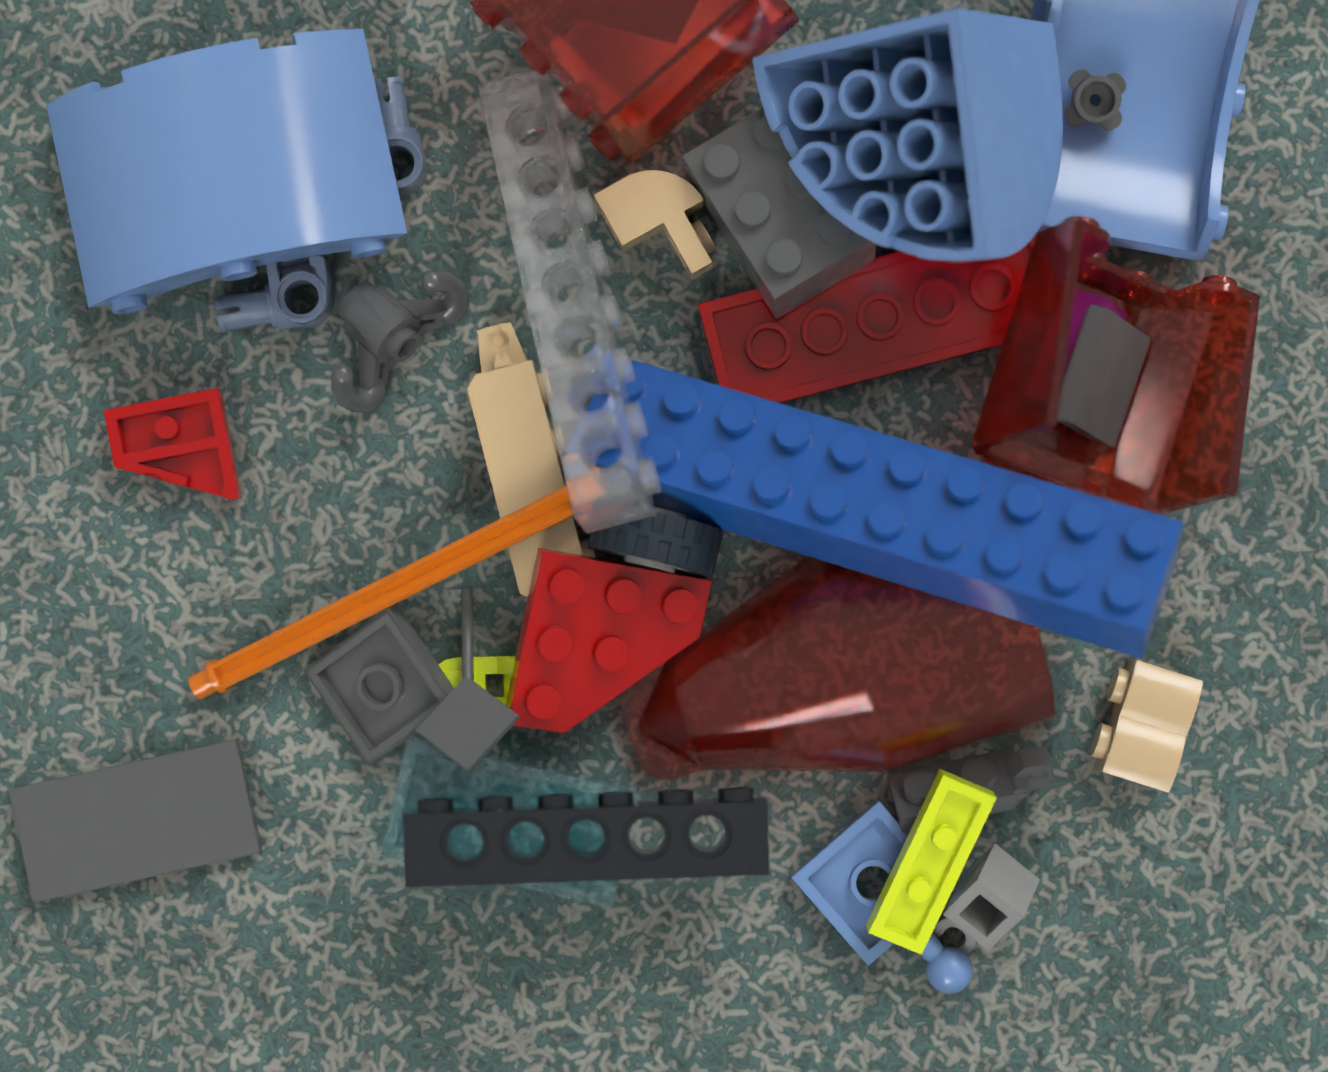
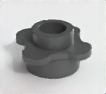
M1084 69L1074 72L1068 80L1072 96L1071 104L1064 112L1067 123L1076 128L1081 127L1085 123L1096 124L1105 131L1117 128L1122 121V114L1119 112V108L1121 105V94L1126 90L1124 78L1117 73H1110L1106 77L1091 76ZM1092 95L1100 97L1099 105L1093 106L1090 103Z

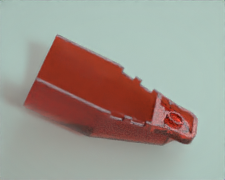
M810 556L805 557L787 572L700 634V638L619 694L620 705L637 759L645 772L661 780L675 779L700 770L889 772L1049 721L1055 714L1053 687L1045 652L1036 626Z

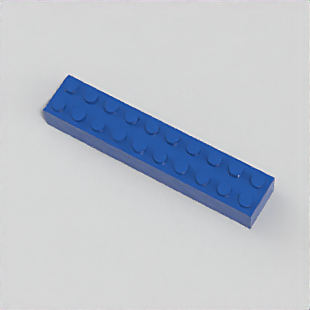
M611 354L567 454L577 481L597 472L604 481L609 495L638 504L686 515L687 519L1140 659L1144 658L1181 547L1184 524L1182 521Z

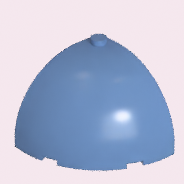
M956 8L752 58L757 88L767 121L772 132H779L784 146L792 158L788 162L792 171L808 192L832 216L855 233L885 248H894L911 255H916L919 258L943 261H974L1002 258L1016 253L1029 243L1044 222L1057 185L1063 137L1061 83L1053 23Z

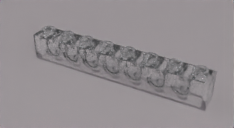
M545 66L478 85L574 517L586 533H591L656 515L652 494L661 492L660 480L653 458L643 459L639 439L648 436L647 425L639 401L630 403L626 387L627 383L635 381V375L626 346L617 348L613 330L622 327V319L613 292L605 294L601 276L610 274V269L602 241L600 239L592 241L588 225L598 221L589 188L580 189L576 172L585 169V162L577 136L568 137L564 120L573 118L567 90L564 84L554 86ZM536 132H546L539 141L532 144H524L530 135ZM553 182L558 183L555 190L550 194L536 196L537 191L543 185ZM562 234L571 235L563 246L555 249L547 248L550 241L556 236ZM576 286L583 287L581 294L575 300L559 302L561 295L567 289ZM581 341H596L594 348L588 354L579 357L571 356L572 350ZM600 393L609 395L606 404L599 410L593 412L583 411L586 401L593 395ZM610 448L622 449L621 456L615 464L605 468L596 467V461L602 452Z

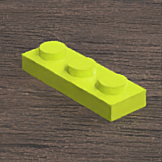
M939 769L866 923L868 933L922 955L997 799L993 791Z

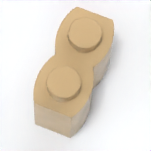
M1128 660L1126 669L1117 667L1107 692V700L1115 703L1108 725L1103 723L1098 725L1091 743L1090 756L1097 758L1095 770L1169 793L1180 765L1186 736L1198 706L1203 681L1139 660Z

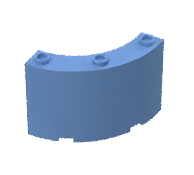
M1034 0L1030 20L1054 24L1063 110L1062 153L1057 185L1044 222L1037 231L1038 233L1205 261L1212 240H1221L1227 225L1228 206L1220 204L1231 118H1238L1240 116L1244 103L1246 86L1238 82L1260 0ZM1084 69L1091 76L1106 77L1110 73H1117L1124 78L1126 90L1121 94V105L1119 108V112L1122 114V121L1117 128L1105 131L1096 124L1085 123L1081 127L1076 128L1067 123L1064 112L1070 106L1072 96L1068 80L1074 72ZM1098 95L1090 97V103L1093 106L1100 104L1101 100Z
M337 29L294 33L292 35V45L260 49L258 38L192 50L124 69L121 71L123 82L111 87H101L99 82L92 81L58 97L46 105L88 308L111 306L113 314L133 313L146 309L148 307V299L165 292L220 275L223 281L245 279L256 275V267L261 265L351 251L352 258L355 259L377 256L387 251L386 243L407 234L364 29Z

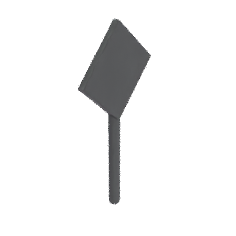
M465 586L461 590L462 681L415 731L467 773H470L520 717L474 682L473 590L471 587Z

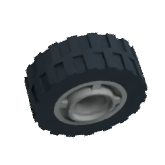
M600 500L597 504L587 547L623 558V562L656 568L672 574L678 571L691 575L713 577L724 531L708 524L687 519L686 515L642 504L634 506Z

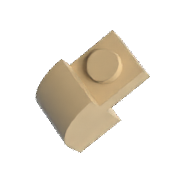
M646 170L624 177L594 194L595 204L623 253L657 233L664 231L691 280L712 268V261L708 254L716 250L715 245L700 220L690 224L687 216L703 208L704 199L695 187L685 179L665 171Z

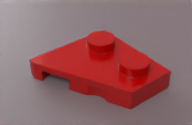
M209 389L103 410L115 468L231 500L242 499L221 389Z

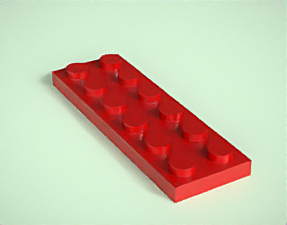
M1038 232L1022 249L1002 258L974 261H943L919 258L916 255L902 251L875 257V260L777 320L757 289L698 304V311L718 385L781 404L1052 333L1060 311Z

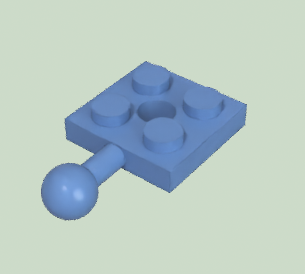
M878 799L790 875L868 966L894 943L868 933L866 923L878 897L867 898L861 895L856 886L857 877L863 869L869 866L881 867L886 870L889 876L908 836V833L901 832L899 823ZM932 933L921 955L927 961V978L930 984L940 992L947 994L960 992L971 981L973 974L971 960L965 952L958 948L944 947Z

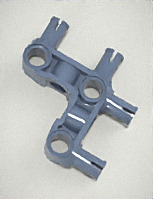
M396 76L386 77L390 96L389 102L386 99L382 80L376 79L375 85L391 157L403 153L412 156L415 160L412 173L407 178L396 180L399 196L402 198L417 192L423 186L427 178V164L424 158L421 134L417 132V128L410 127L404 91V78ZM323 255L266 264L269 282L265 283V289L214 297L215 310H219L220 313L238 311L216 315L221 333L228 332V330L272 323L273 328H279L280 330L297 327L313 328L324 323L329 318L333 309L331 264ZM305 285L316 287L319 294L316 307L307 314H295L291 308L293 292Z

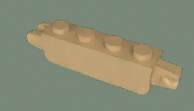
M511 322L497 324L477 331L481 373L475 374L467 387L500 519L566 486L560 463L569 461L567 455L569 450L563 428L551 429L546 410L547 406L556 404L548 370L537 373L533 360L527 361ZM578 512L508 547L520 594L528 598L538 547L596 558L595 550L587 547L589 540L580 541L575 519L585 517V513Z

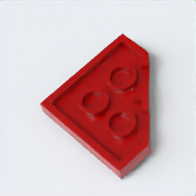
M538 547L506 706L520 717L514 725L565 733L700 638L712 581L702 576L679 572L672 574L656 568Z

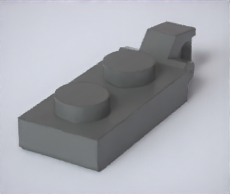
M1046 746L1022 749L1015 752V749H1003L1001 752L997 750L887 775L888 786L901 832L905 834L910 832L939 769L993 791L997 799L989 815L1016 809L1015 802L1029 795L1028 791L1054 786L1053 765Z

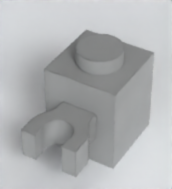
M994 843L961 876L956 890L942 912L933 932L940 937L947 928L955 927L965 934L957 947L968 955L978 942L987 951H990L1025 916L1040 879Z

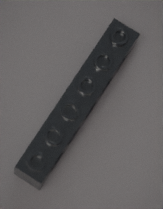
M753 787L719 788L718 799L694 800V790L692 789L658 791V801L634 802V792L632 791L597 793L598 803L574 804V795L571 793L537 795L538 805L514 806L513 796L510 795L477 797L478 807L454 808L453 798L448 797L418 799V809L408 810L403 814L405 888L770 875L767 800L765 797H754ZM713 816L724 825L723 838L715 846L701 847L691 839L689 834L690 827L699 817ZM641 818L655 819L664 829L665 836L663 841L653 849H641L630 838L629 831L631 826ZM581 820L594 821L604 832V842L594 851L586 852L579 850L570 839L571 827ZM521 822L535 824L543 833L544 843L542 848L530 854L518 851L510 839L511 829ZM461 824H469L476 827L483 837L482 850L471 856L458 853L451 843L453 828Z

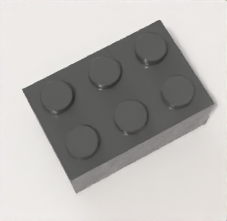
M761 108L684 154L682 161L686 181L695 187L704 199V209L777 320L875 260L876 244L841 223L808 192L788 164L792 158L784 146L779 132H772L764 109Z

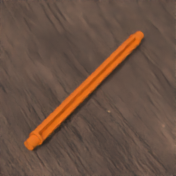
M597 472L579 481L571 479L567 481L566 486L218 661L213 659L207 662L205 669L188 677L191 691L198 699H203L217 691L225 693L230 690V686L578 512L583 514L589 511V505L609 495L604 481Z

